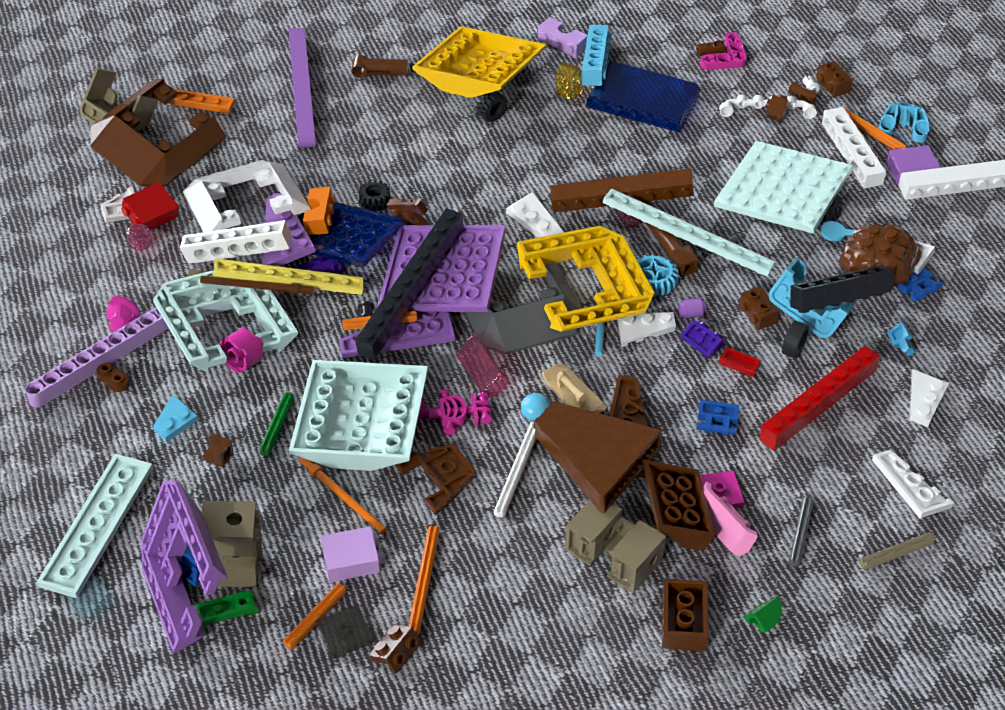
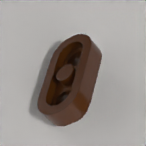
M103 363L98 366L96 370L98 379L112 391L123 392L128 389L130 385L128 376L114 364Z

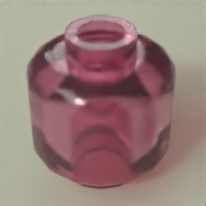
M134 224L127 230L128 244L132 249L142 251L150 246L152 238L150 230L146 225Z

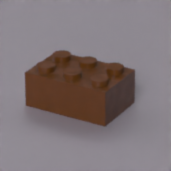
M664 579L662 588L661 649L706 651L708 641L707 581Z

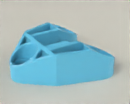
M904 102L892 103L888 106L881 118L880 130L892 136L897 118H900L899 124H902V127L909 125L910 120H912V139L921 143L926 141L929 132V122L923 108Z

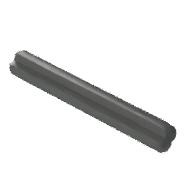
M804 497L802 500L789 558L791 566L798 567L801 562L814 503L812 498Z

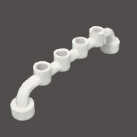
M738 95L736 99H729L720 105V114L723 117L731 116L733 114V106H738L739 108L754 106L756 109H760L766 106L768 100H763L761 95H756L753 99H746L745 95ZM794 96L787 97L790 102L788 109L792 110L796 107H803L802 111L805 118L812 119L816 116V107L813 104L796 100Z

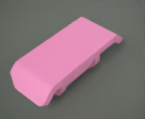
M705 482L703 490L714 534L733 554L741 556L748 553L758 538L757 532L749 529L750 522L745 520L735 510L725 496L719 498L712 491L711 483Z

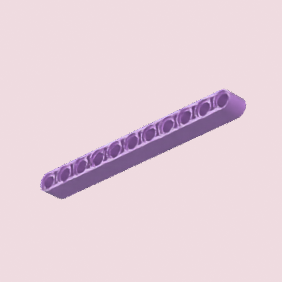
M290 28L289 41L299 148L316 147L305 28Z

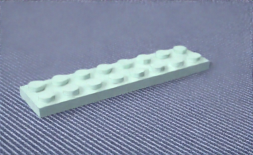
M118 454L113 456L37 581L38 587L78 598L153 470L151 463Z

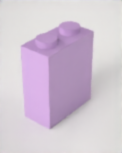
M371 526L321 536L329 582L380 573L379 564L383 563L381 551H376V547L379 546L377 534L372 533Z

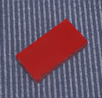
M726 347L719 358L718 364L754 377L762 360Z

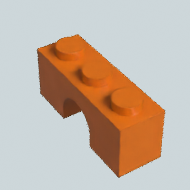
M330 186L312 188L309 190L307 199L311 210H305L303 224L307 235L326 234L329 232V227L332 226L336 195L332 193Z

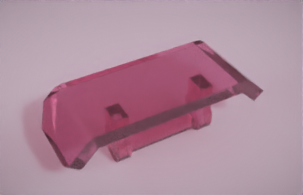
M474 332L459 349L456 356L480 392L487 393L488 398L494 397L508 384L509 378L492 359L490 352L478 338L479 334Z

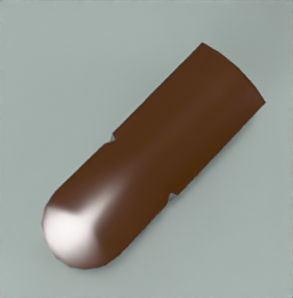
M723 40L697 44L696 46L698 56L725 53L727 50Z
M796 82L789 86L788 93L809 104H816L815 98L817 94Z

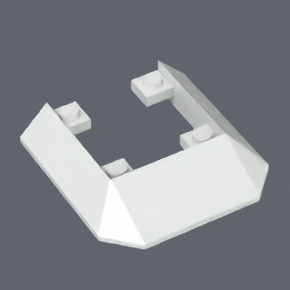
M263 160L195 178L183 191L203 232L224 230L241 224L240 217L235 209L219 213L213 200L226 197L223 187L252 179L256 180L259 187L271 184L276 185L281 195L269 199L270 206L275 214L291 210L293 215H297L311 209L285 166L280 163Z

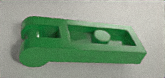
M253 590L194 605L198 615L202 618L201 627L246 614L255 615L259 612V606L254 601L256 596Z

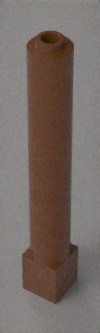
M652 201L643 202L657 209ZM646 223L670 256L672 263L676 264L680 277L697 272L698 258L688 245L684 246L680 239L673 234Z

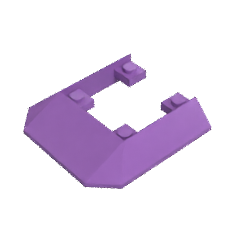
M167 480L163 481L141 539L142 570L173 653H178L204 637L201 630L202 618L198 615L195 606L191 605L181 579L182 567L180 562L187 545L189 544L200 572L199 580L205 595L214 594L217 586L220 584V579H228V576L200 509L180 481Z

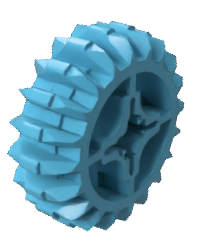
M653 254L651 256L644 255L643 258L638 257L637 262L651 285L655 298L657 295L663 297L665 293L669 294L671 290H674L678 283L679 272L676 264L672 263V260H667L666 256L662 258L660 255L653 256Z

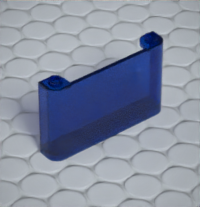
M612 61L607 64L606 79H603L602 86H594L588 96L586 107L680 133L699 98L700 89L696 83Z

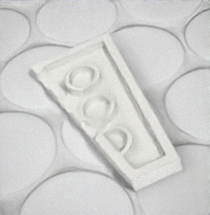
M533 192L506 208V213L538 238L564 233Z
M887 450L874 454L872 461L919 518L952 508L954 504L952 500L943 498L940 495V490L935 486L931 488L924 482L925 478L919 473L912 472L909 469L910 466L894 452Z

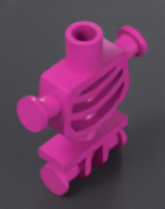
M444 389L438 393L439 407L428 408L429 420L441 419L444 433L447 435L455 434L456 429L454 427L463 426L469 413L473 414L475 426L478 425V417H481L482 424L492 422V417L490 416L491 409L489 408L490 402L487 400L488 394L485 392L479 393L476 396L477 401L475 400V394L471 393V406H466L465 401L460 396H449V390Z

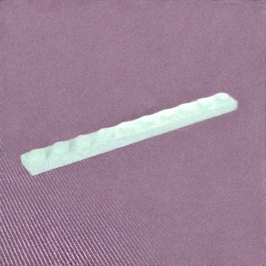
M610 189L604 197L603 203L612 208L636 217L661 230H665L676 237L685 239L692 244L714 252L759 274L768 276L774 266L775 261L614 189Z

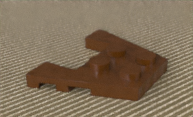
M390 199L386 204L391 210V214L400 221V225H429L422 216L426 214L428 208L421 199H416L415 202L412 199H408L406 202H403V199Z
M454 444L429 449V452L421 454L417 452L411 453L410 461L395 464L402 475L421 466L438 486L440 491L425 498V504L435 516L476 476L475 468Z

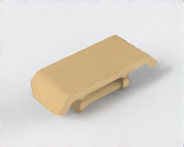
M557 363L542 372L547 386L565 404L596 413H601L607 408L567 365Z

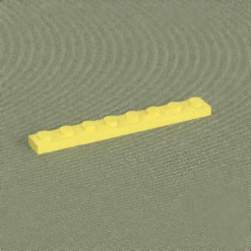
M216 258L214 262L213 276L288 285L297 283L299 286L314 287V289L362 295L363 277Z

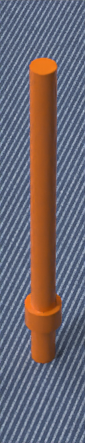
M304 458L299 459V462L308 469L309 474L322 481L380 534L386 532L387 528L329 478L317 463L313 464L310 460Z

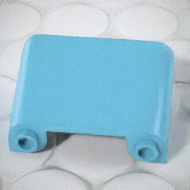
M795 257L770 290L769 299L795 320L809 325V330L817 336L828 338L841 324L857 300H854L852 303L843 302L839 306H826L821 310L813 309L808 313H799L798 310L791 308V285L807 282L803 279L807 274V265Z

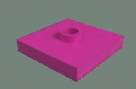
M734 471L700 475L702 486H704L705 482L711 483L712 491L719 498L725 496L734 508L744 507L745 502Z

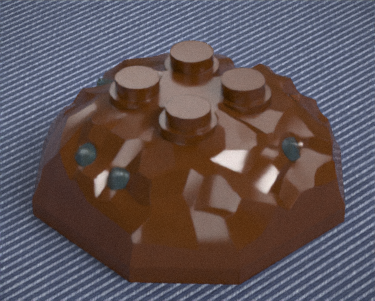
M877 223L861 227L850 235L840 256L839 265L844 273L876 266L891 269L892 287L909 281L922 253L914 238L904 228L893 224Z

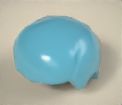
M534 392L528 394L522 400L521 413L528 420L535 421L550 406V403L546 396L541 393Z

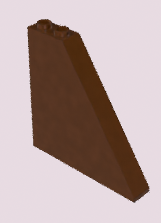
M556 401L546 408L534 421L536 439L601 513H605L644 468L643 461H650L661 448V430Z

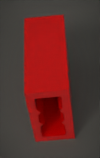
M157 182L123 198L121 210L124 216L131 220L133 227L143 234L177 218L179 205L160 182Z

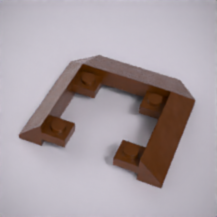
M164 78L151 80L91 125L90 145L92 149L139 186H151L157 182H160L162 186H167L225 140L226 135L214 116L210 118L203 111H200L189 120V124L196 130L176 146H173L166 139L154 146L133 130L140 125V119L131 113L138 95L156 98L164 105L177 96V92L164 82Z

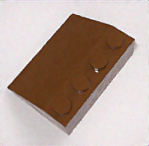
M644 460L643 467L657 530L684 548L703 551L715 535L699 470Z

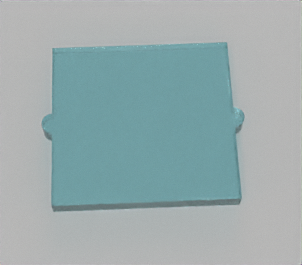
M97 576L86 582L78 598L65 595L83 621L96 613L100 614L103 609L115 603Z

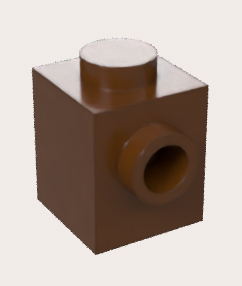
M778 94V96L772 95L771 99H768L765 112L767 118L780 122L784 121L790 106L787 97Z

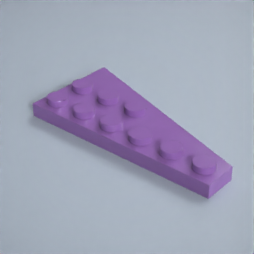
M275 193L266 198L265 223L285 220L293 238L290 249L263 253V265L282 266L316 252L297 215H293L291 210L275 214L269 199L280 196V193Z
M416 311L417 321L400 323L380 353L455 341L449 312ZM361 331L339 339L342 359L362 356L358 354L355 342Z

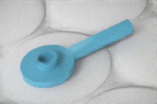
M834 221L826 222L821 227L822 236L829 241H841L845 236L850 237L855 231L845 229L842 224Z

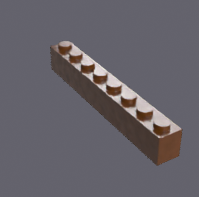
M691 168L551 185V204L554 213L609 206L604 204L603 200L610 189H614L641 202L694 196Z

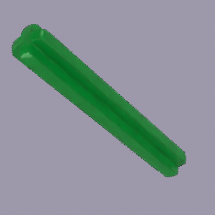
M285 392L259 448V453L262 456L267 457L272 451L294 401L292 393Z

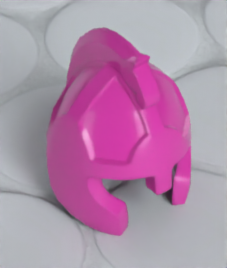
M115 295L110 299L106 316L110 321L108 328L112 332L140 317L139 309L129 299Z

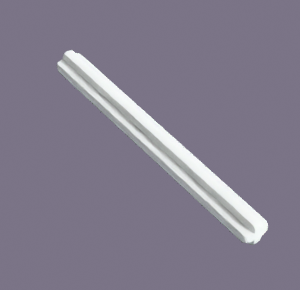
M531 422L497 502L494 510L496 517H505L536 441L534 422Z

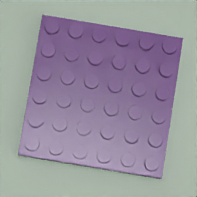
M399 225L377 307L434 225ZM464 225V229L408 311L488 312L506 233L505 225Z

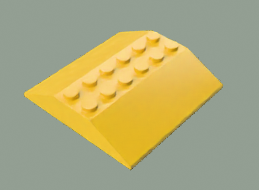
M460 26L413 66V70L442 91L472 98L501 90L546 48V44Z

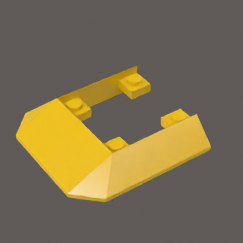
M602 226L559 233L517 243L520 270L524 269L529 279L546 276L548 272L545 267L546 264L574 259L578 269L592 267L604 292L595 294L596 306L568 311L563 301L545 304L544 310L551 322V329L562 332L643 314L646 312L654 295L651 285L624 236Z

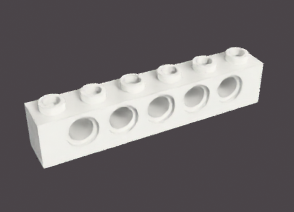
M843 107L824 110L822 124L847 163L853 165L852 171L863 188L883 185L886 169L881 165L878 157L875 156L870 145L867 144L864 136L851 120L850 115Z
M283 220L184 235L180 249L188 264L215 260V258H234L290 249L293 236L286 221Z

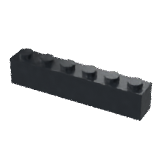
M876 266L791 285L790 307L798 310L799 313H808L810 310H821L826 306H839L843 302L852 303L856 299H869V296H882L884 293L892 291V270Z

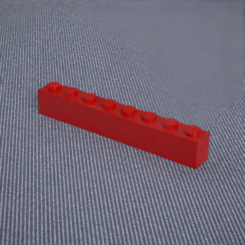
M866 345L763 423L759 440L775 451L876 372L880 355Z

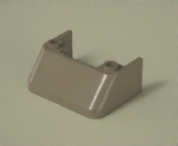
M95 68L80 106L81 116L93 124L116 107L114 105L117 100V94L111 89L116 76L115 71ZM138 95L131 113L140 119V125L133 130L139 132L149 125L159 101L158 99Z

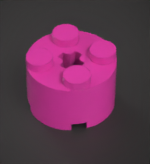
M241 327L219 343L227 357V366L237 373L248 370L263 359V341L260 337H255L246 327Z

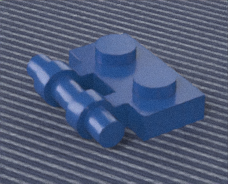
M923 267L919 274L913 271L908 282L895 287L906 295L911 292L914 293L910 298L915 302L926 298V295L937 292L943 284L940 280L934 282V274Z
M700 400L698 420H705V423L697 422L696 430H702L704 433H722L725 436H728V434L736 435L737 427L729 426V424L737 425L739 405ZM711 422H720L723 425L711 424Z

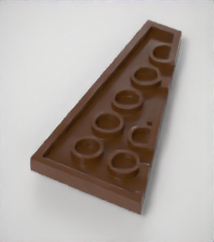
M618 375L609 416L647 426L638 379ZM644 468L636 477L646 479Z

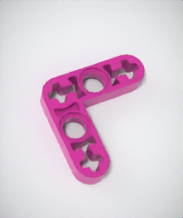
M734 32L727 33L724 43L728 53L703 55L700 62L701 68L714 70L744 67L747 55L740 36Z

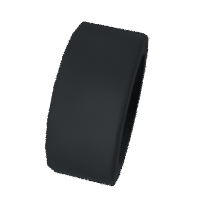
M796 320L792 322L782 345V354L795 359L798 358L807 340L809 325Z

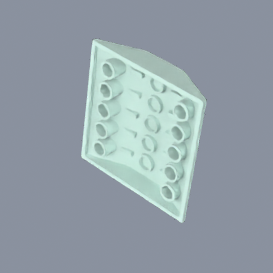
M313 360L289 453L329 468L373 471L410 461L428 366Z

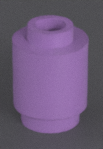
M701 298L682 300V302L678 303L680 317H685V319L703 316V312H706V303Z

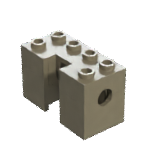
M203 501L202 515L228 576V579H220V584L217 587H257V579H261L262 572L261 566H258V561L263 559L260 510H256V501Z
M589 501L566 525L565 550L589 566L604 551L608 552L612 556V565L607 577L634 594L663 561L666 536L641 520L635 525L622 517V508L614 503L605 513H601Z

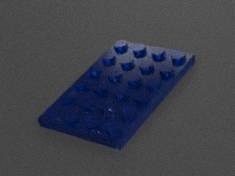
M336 202L334 204V215H332V226L329 227V232L308 236L316 251L312 254L364 268L405 224L402 218ZM302 213L298 219L305 229L303 224L304 213Z

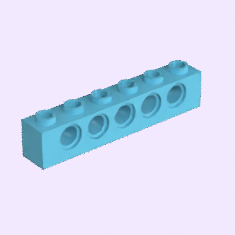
M589 25L582 66V85L602 86L603 79H606L612 37L609 25Z

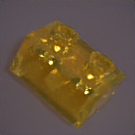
M562 61L555 72L557 95L575 100L583 90L580 67Z

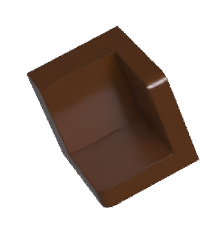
M211 433L209 435L211 445L204 453L203 459L224 467L234 454L232 441Z

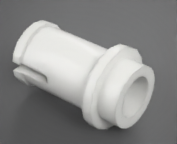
M807 76L804 77L803 84L806 88L817 94L820 88L819 85L814 82L811 76H808V78Z

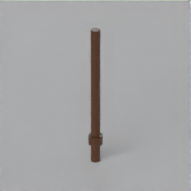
M210 276L200 277V283L283 291L298 295V293L313 294L314 287L299 286L297 283L288 285Z

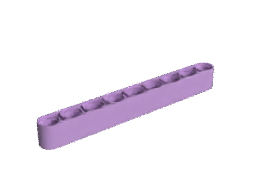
M157 307L30 382L25 387L30 406L37 408L47 404L96 374L99 365L117 361L169 329Z

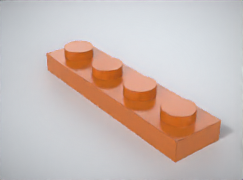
M174 89L177 92V96L167 103L230 114L235 105V99Z

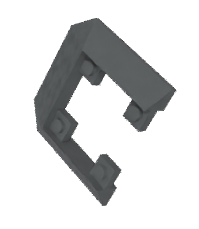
M557 262L545 265L548 272L544 278L550 288L538 291L539 301L509 309L504 301L490 304L488 312H465L482 347L507 355L577 335L580 328L562 332L551 329V322L544 310L545 304L563 301L568 311L582 309Z

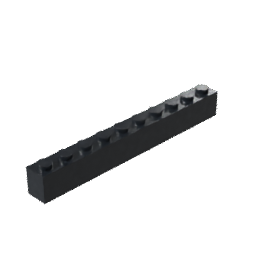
M448 208L444 210L355 339L359 355L372 360L377 358L464 229L462 213Z

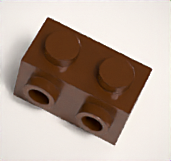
M836 61L818 66L816 79L833 97L851 92L853 79Z
M761 286L741 293L739 308L748 316L750 322L758 330L778 323L780 309L770 301L769 296Z

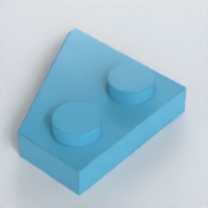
M173 395L153 428L163 440L168 442L197 422L198 418L194 412Z

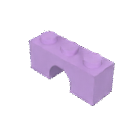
M551 17L538 26L539 40L574 57L579 56L585 51L588 35L576 29L571 33H562V23Z

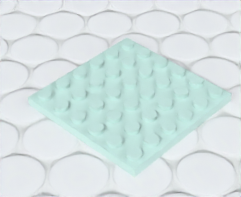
M755 141L715 199L714 207L814 233L828 208L833 203L834 198L851 174L853 165Z

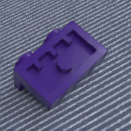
M328 251L300 265L302 270L333 274L345 272L341 256L332 251Z
M695 319L680 335L683 341L708 359L714 355L719 347L724 349L726 346L723 341L724 337L717 331L713 333L709 330L710 328L702 321L699 323Z

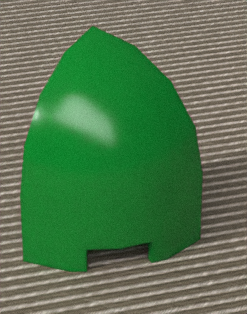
M779 596L758 605L743 616L749 625L752 623L759 628V632L769 631L779 622L782 614V604Z

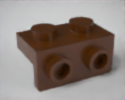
M393 624L368 656L372 662L387 664L392 673L397 674L421 644V641L412 627Z

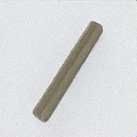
M928 532L861 558L860 566L863 570H867L934 544L935 537L932 533Z

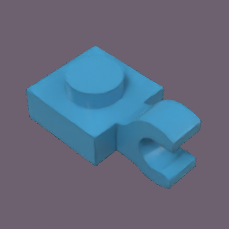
M900 322L887 332L894 347L897 349L900 347L902 352H906L909 357L915 353L914 348L909 343V340L913 337L904 322Z

